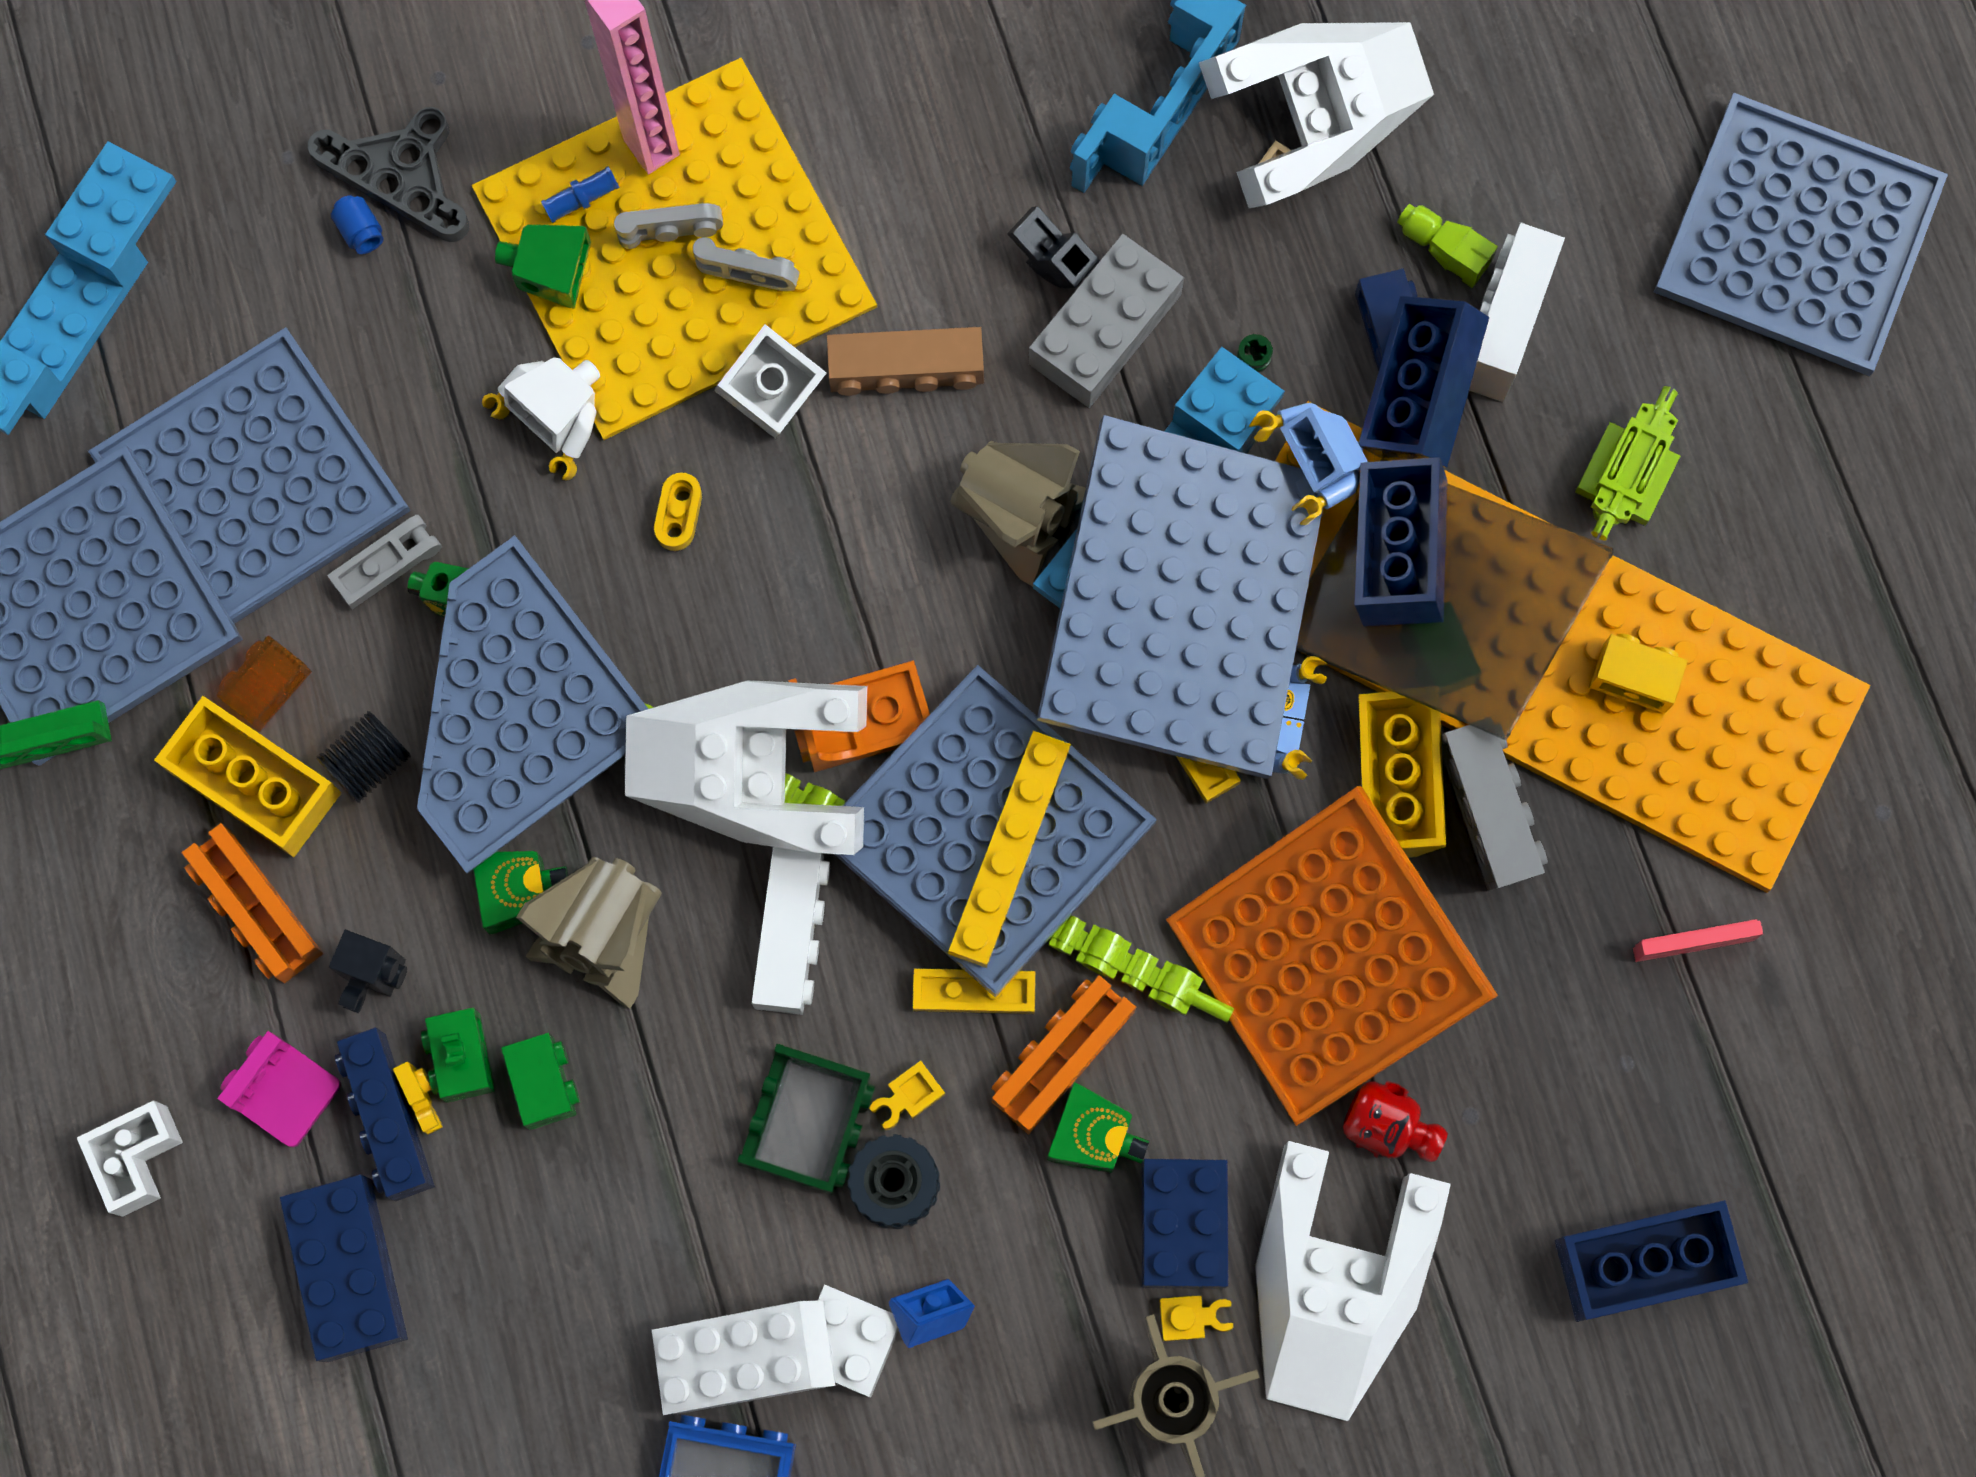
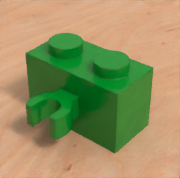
M468 1008L425 1018L427 1030L421 1031V1038L426 1055L432 1054L434 1069L429 1070V1081L433 1094H439L440 1099L449 1103L495 1092L480 1013L475 1008Z

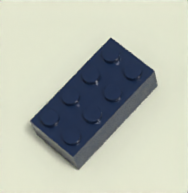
M1400 296L1358 444L1360 447L1385 460L1440 457L1443 467H1448L1489 322V316L1465 301Z
M1440 457L1363 462L1360 465L1354 605L1363 626L1443 622L1448 480Z
M357 1175L280 1197L316 1361L328 1363L408 1340L372 1180L364 1175Z
M1726 1200L1564 1236L1555 1240L1576 1322L1748 1283Z

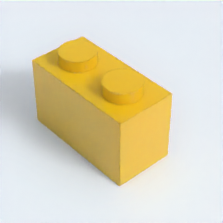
M1611 634L1602 646L1589 688L1665 714L1675 703L1688 660L1678 657L1676 651L1666 647H1655L1654 649L1642 645L1640 640L1628 634H1617L1616 636Z

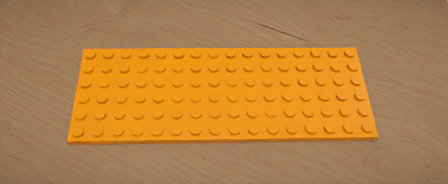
M1347 421L1356 440L1359 442L1363 428ZM1285 441L1275 461L1301 468L1288 442ZM1363 449L1368 462L1392 461L1382 459ZM1444 470L1448 480L1444 605L1451 602L1482 675L1476 685L1440 698L1441 725L1450 730H1455L1492 718L1494 726L1501 725L1508 744V748L1503 749L1506 759L1768 893L1782 869L1871 685ZM1359 482L1356 492L1351 497L1329 509L1323 507L1296 650L1309 657L1316 656L1327 663L1326 666L1377 692L1420 689L1415 670L1418 669L1413 655L1408 656L1405 653L1400 641V634L1403 633L1402 628L1404 624L1363 626L1354 605ZM1611 634L1616 636L1617 634L1634 636L1640 640L1642 645L1654 649L1655 647H1666L1676 651L1678 657L1688 660L1675 703L1665 714L1589 688L1602 646Z

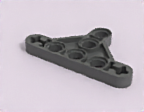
M426 107L419 110L406 128L398 131L351 141L330 130L317 131L310 137L308 151L314 163L320 168L445 241L457 242L467 235L469 221L464 209L446 198L436 153L449 135V125L444 113L439 109ZM426 120H439L441 122L440 129L434 134L423 133L421 127ZM331 144L336 154L341 156L339 162L336 156L328 151L321 154L319 148L321 146L328 147ZM414 148L420 152L418 160L412 164H405L400 161L401 153L406 149ZM352 161H366V171L360 175L349 174L348 166ZM386 178H394L399 181L397 189L390 194H384L379 191L380 182ZM418 196H424L430 200L428 208L422 212H414L410 209L411 201ZM438 209L441 216L448 220H453L456 216L459 224L456 227L450 225L446 229L443 220L436 215Z

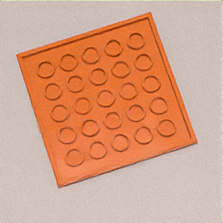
M1357 786L1166 919L1214 997L1235 1008L1229 1021L1296 1126L1498 996L1362 786Z

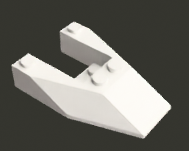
M1410 22L1301 23L1199 62L1211 99L1228 95L1278 75L1302 147L1236 172L1249 208L1271 204L1350 169L1434 95Z
M747 680L627 715L625 796L741 842L812 853L855 855L863 848L864 807L785 803L786 729L858 732L866 727L867 686Z
M1288 1141L1283 1148L1255 1264L1266 1399L1348 1421L1418 1307L1442 1225L1451 1184L1412 1173L1403 1177L1386 1254L1382 1256L1309 1236L1329 1151Z

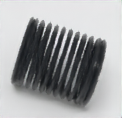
M370 711L364 714L365 719L360 717V721L369 732L359 722H355V726L361 733L353 726H350V730L360 742L349 731H345L346 736L352 743L344 735H340V739L344 744L335 739V743L342 752L334 744H330V748L335 754L330 749L325 748V752L329 757L324 753L316 756L318 762L357 803H360L364 797H367L366 792L361 786L367 792L372 793V789L368 784L372 788H377L373 780L378 784H382L378 775L382 779H387L384 772L392 775L389 768L394 771L397 769L393 762L397 766H401L400 760L406 762L408 758H411V754Z

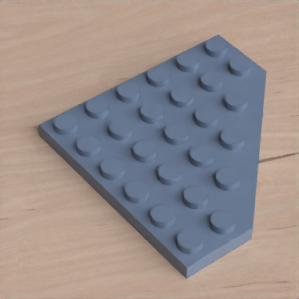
M515 535L449 584L417 810L466 874L626 755V716L648 709Z

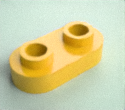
M688 473L671 475L664 482L661 491L654 532L659 544L670 551H679L689 546L695 534L702 501V491L698 480ZM679 492H688L690 494L689 498L685 501L677 500L676 496ZM677 527L682 530L678 537H670L668 535L672 528Z

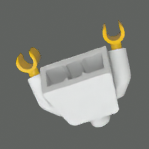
M552 358L546 362L538 361L520 364L500 384L497 395L490 393L483 397L482 405L490 409L498 402L497 409L492 412L491 417L498 420L504 419L511 411L555 453L562 450V457H555L550 461L549 470L551 473H556L559 465L564 462L567 470L562 480H570L577 472V466L573 459L580 457L592 432L597 412L594 407L595 392L590 386L600 378V373L589 360H584L573 370L560 358Z

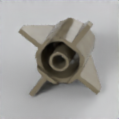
M990 441L978 454L971 451L964 458L960 468L964 475L959 487L954 491L950 502L952 506L976 521L1018 578L1033 587V583L1040 575L1047 551L1058 541L1052 535L1059 526L1066 529L1073 513L1082 507L1086 488L1070 483L1080 451L1068 444L998 443Z
M591 857L585 866L523 905L516 918L539 936L525 957L534 962L553 963L569 974H572L574 969L586 973L583 981L598 985L622 1006L631 1009L639 994L649 916L662 892L656 886L637 878L634 875L635 868L624 860L615 858L611 864L597 857Z
M1154 1314L1145 1317L1153 1363L1143 1368L1132 1382L1128 1397L1130 1410L1093 1421L1094 1430L1133 1418L1137 1428L1149 1439L1164 1444L1179 1443L1193 1476L1205 1477L1194 1440L1205 1434L1215 1420L1219 1407L1218 1391L1260 1378L1258 1371H1250L1215 1383L1210 1372L1196 1361L1182 1356L1167 1357ZM1168 1389H1171L1173 1395L1180 1394L1182 1397V1402L1177 1404L1176 1413H1173L1170 1408L1164 1405L1163 1399L1166 1397Z

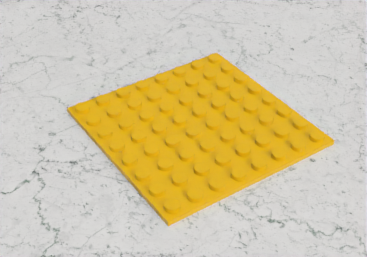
M742 57L665 93L680 155L649 175L624 142L616 116L471 185L494 231L502 242L519 245L523 227L526 225L584 226L587 228L591 245L575 309L530 293L527 294L561 360L572 370L584 360H589L598 369L600 378L590 387L595 392L594 407L597 413L594 423L603 441L717 386L765 324L793 347H797L877 308L875 299ZM609 166L620 188L590 202L591 207L585 210L581 207L552 223L541 201L571 187L570 182L576 179L580 182ZM702 203L715 204L722 209L723 226L716 231L715 235L707 238L712 239L715 246L732 251L742 248L750 250L763 258L783 257L789 259L800 273L796 288L793 291H780L700 272L696 265L693 244L702 237L695 235L678 236L677 239L669 242H662L656 239L643 240L636 248L626 249L619 242L614 220L617 215L623 212Z

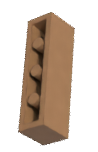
M981 327L827 335L831 392H838L845 396L857 395L863 390H877L879 393L890 394L898 392L901 388H915L917 391L929 392L936 390L940 386H954L956 389L967 390L976 387L978 384H984Z

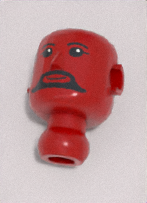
M1376 1081L1363 1083L1358 1089L1343 1123L1344 1134L1349 1140L1356 1143L1355 1147L1371 1151L1376 1158L1379 1155L1390 1159L1398 1158L1409 1148L1416 1151L1422 1160L1435 1162L1444 1147L1448 1132L1439 1124H1426L1419 1121L1421 1117L1420 1105L1415 1099L1408 1096L1409 1092L1407 1089L1391 1081H1387L1385 1085Z

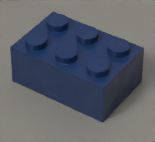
M1144 1159L1142 1162V1288H1227V1160Z

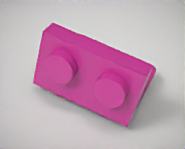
M267 1031L264 1036H258L250 1044L246 1051L248 1058L240 1069H234L224 1079L220 1087L222 1093L217 1099L231 1109L242 1113L285 1145L296 1147L339 1091L341 1082L283 1039Z

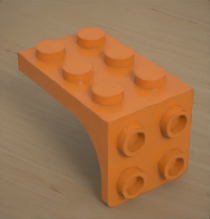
M914 660L831 683L836 685L867 686L866 727L858 732L797 729L794 732L803 763L811 761L814 772L897 749L930 715ZM796 678L788 680L789 682L797 683Z

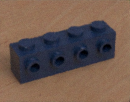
M375 1027L337 1041L340 1053L335 1055V1061L343 1078L348 1076L352 1092L347 1093V1098L354 1116L360 1115L365 1129L359 1132L360 1140L366 1154H373L377 1169L372 1170V1177L378 1193H385L387 1198L398 1201L434 1188L435 1185L407 1098L393 1071L396 1064L386 1034Z

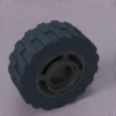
M893 1134L890 1137H886V1135L879 1136L873 1142L870 1140L861 1151L856 1153L854 1156L855 1160L849 1167L850 1177L847 1181L853 1203L867 1220L883 1228L894 1227V1229H903V1226L917 1224L919 1219L925 1218L929 1214L932 1205L935 1206L938 1200V1191L940 1192V1174L933 1157L923 1145L921 1146L915 1139L910 1137L904 1138L902 1135ZM891 1172H900L905 1176L904 1186L899 1191L889 1192L884 1189V1179Z

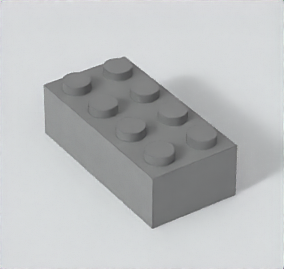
M1122 234L1029 347V365L1090 408L1182 294L1184 277L1129 237Z
M1492 718L1444 733L1441 736L1442 759L1487 891L1545 873L1543 865L1548 863L1547 856L1541 841L1534 842L1529 827L1534 825L1533 815L1528 803H1521L1516 788L1521 786V781L1513 763L1507 764L1503 749L1508 748V744L1501 725L1494 726Z

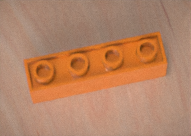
M220 823L208 832L212 838L203 845L199 846L193 843L181 852L189 862L184 868L198 886L205 883L211 891L212 895L207 899L221 917L228 914L235 923L231 931L242 946L247 948L251 945L259 955L254 962L268 979L274 976L285 984L324 953L232 831Z
M1100 975L1093 983L1086 979L1071 996L1076 1001L1066 1013L1061 1009L1057 1011L1045 1026L1049 1031L1045 1038L1039 1044L1032 1040L1018 1057L1023 1063L1013 1074L1006 1070L991 1088L996 1093L992 1097V1103L1028 1135L1135 1013L1136 1006L1127 998H1121L1111 989V985Z

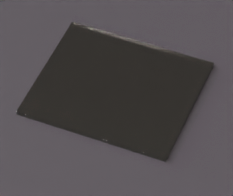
M1447 483L1443 622L1363 626L1354 605L1359 511L1358 497L1309 579L1296 650L1309 656H1316L1339 669L1507 740L1607 563L1612 558L1613 548Z

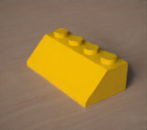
M1430 687L1359 694L1362 788L1408 858L1417 857L1446 847L1439 688Z

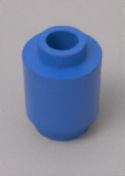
M348 195L342 197L334 204L331 219L349 248L355 249L358 254H366L382 244L384 239L381 234L382 227L364 198Z

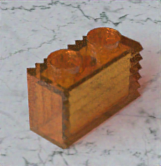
M270 636L265 637L263 642L261 640L255 642L249 648L245 656L247 660L244 661L243 666L239 667L237 672L231 671L223 678L219 685L220 691L216 695L226 706L259 732L312 672L304 662Z

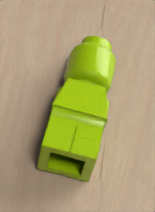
M1408 204L1397 221L1403 227L1402 232L1405 236L1420 246H1427L1429 244L1428 251L1442 267L1461 277L1462 282L1471 288L1475 286L1493 262L1498 249L1497 245L1474 231L1472 227L1446 221L1442 225V218L1423 205L1414 207Z

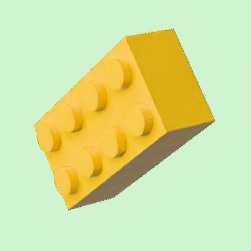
M204 696L201 697L154 759L167 772L292 857L296 856L341 795V792L332 782Z

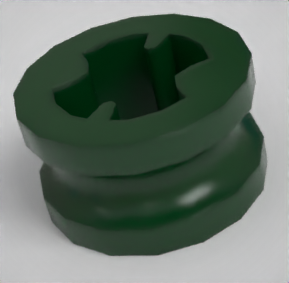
M1260 334L1248 335L1239 345L1237 358L1257 372H1262L1271 362L1273 347L1271 342ZM1250 347H1256L1260 353L1264 352V354H1261L1259 361H1253L1252 355H1245V353H1249Z

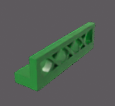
M97 700L0 725V769L112 741L105 703Z

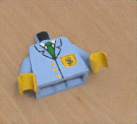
M1305 403L1280 410L1276 416L1266 410L1257 413L1249 427L1261 426L1262 429L1257 432L1254 439L1258 442L1267 441L1275 428L1281 427L1280 429L1313 492L1317 493V498L1307 495L1292 507V511L1298 507H1303L1309 514L1308 517L1300 522V525H1307L1321 514L1323 507L1329 509L1351 497L1356 492L1360 482V465L1368 461L1363 453V448L1358 444L1359 442L1342 416L1324 411L1313 403Z
M1316 656L1307 657L1302 664H1296L1292 667L1272 771L1283 774L1290 772L1299 780L1305 779L1307 774L1302 769L1297 768V766L1301 762H1312L1303 751L1299 750L1310 684H1305V682L1309 679L1316 684H1323L1327 679L1323 674H1313L1317 666L1327 664Z

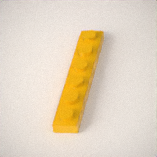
M1033 730L950 945L949 955L987 968L1069 753L1070 743Z

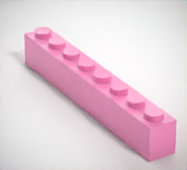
M584 0L623 140L649 175L679 156L680 153L645 8L639 0Z

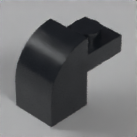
M1038 206L1031 207L1007 233L1029 258L1026 263L1046 281L1060 288H1076L1100 261L1076 233L1062 234Z

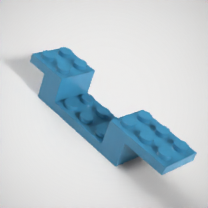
M1171 0L1170 6L1173 7V11L1168 20V24L1171 25L1169 41L1190 52L1189 57L1192 58L1186 68L1180 66L1170 82L1172 89L1166 98L1160 96L1157 99L1150 114L1116 94H1113L1107 105L1101 103L1091 119L1092 127L1086 135L1081 133L1077 137L1071 149V153L1074 155L1070 165V170H1072V187L1085 193L1104 164L1139 185H1144L1208 89L1199 62L1230 51L1239 42L1245 4L1238 0Z
M107 141L46 232L45 236L59 254L0 341V431L7 435L10 434L25 410L43 419L46 418L147 265L148 261L136 246V242L177 182L172 174Z
M1221 347L1175 404L1173 420L1165 432L1247 454L1255 444L1256 440L1254 437L1260 429V426L1249 427L1250 423L1258 412L1262 410L1272 412L1283 398L1285 391ZM1077 529L1033 583L1034 590L1059 608L1062 603Z

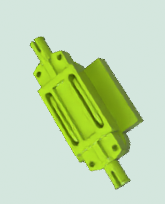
M1662 387L1655 405L1642 403L1635 418H1630L1625 429L1611 422L1608 424L1575 490V493L1593 501L1591 508H1593V515L1597 523L1591 532L1592 536L1596 538L1603 525L1605 526L1599 540L1606 541L1612 527L1619 523L1627 524L1630 519L1646 526L1676 467L1680 455L1670 451L1669 448L1674 439L1671 434L1678 420L1669 410L1678 392L1673 389L1667 401H1665L1671 387Z

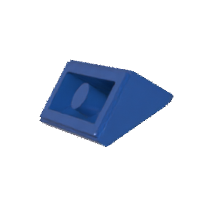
M950 1279L893 1297L889 1301L901 1337L908 1348L963 1329L975 1307Z

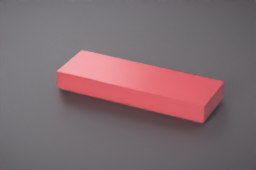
M1749 920L1643 939L1635 945L1633 952L1635 961L1640 962L1751 942L1763 935L1760 920Z

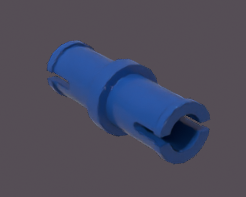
M607 166L602 171L580 182L577 179L570 182L571 187L546 200H542L541 203L550 220L554 223L561 217L581 207L584 210L591 207L590 202L620 187L609 166Z

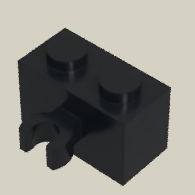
M345 929L328 967L343 979L349 981L340 997L338 1005L359 1014L368 989L391 997L394 988L399 989L405 979L407 967L404 964L406 959L389 945Z

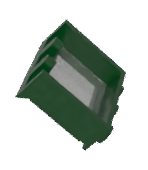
M776 1044L775 1056L769 1074L765 1078L761 1090L762 1095L755 1116L753 1115L748 1129L749 1133L737 1163L739 1166L751 1168L832 1195L835 1186L843 1188L850 1166L843 1163L847 1147L856 1148L863 1125L857 1124L856 1120L860 1108L868 1110L875 1086L868 1084L870 1073Z

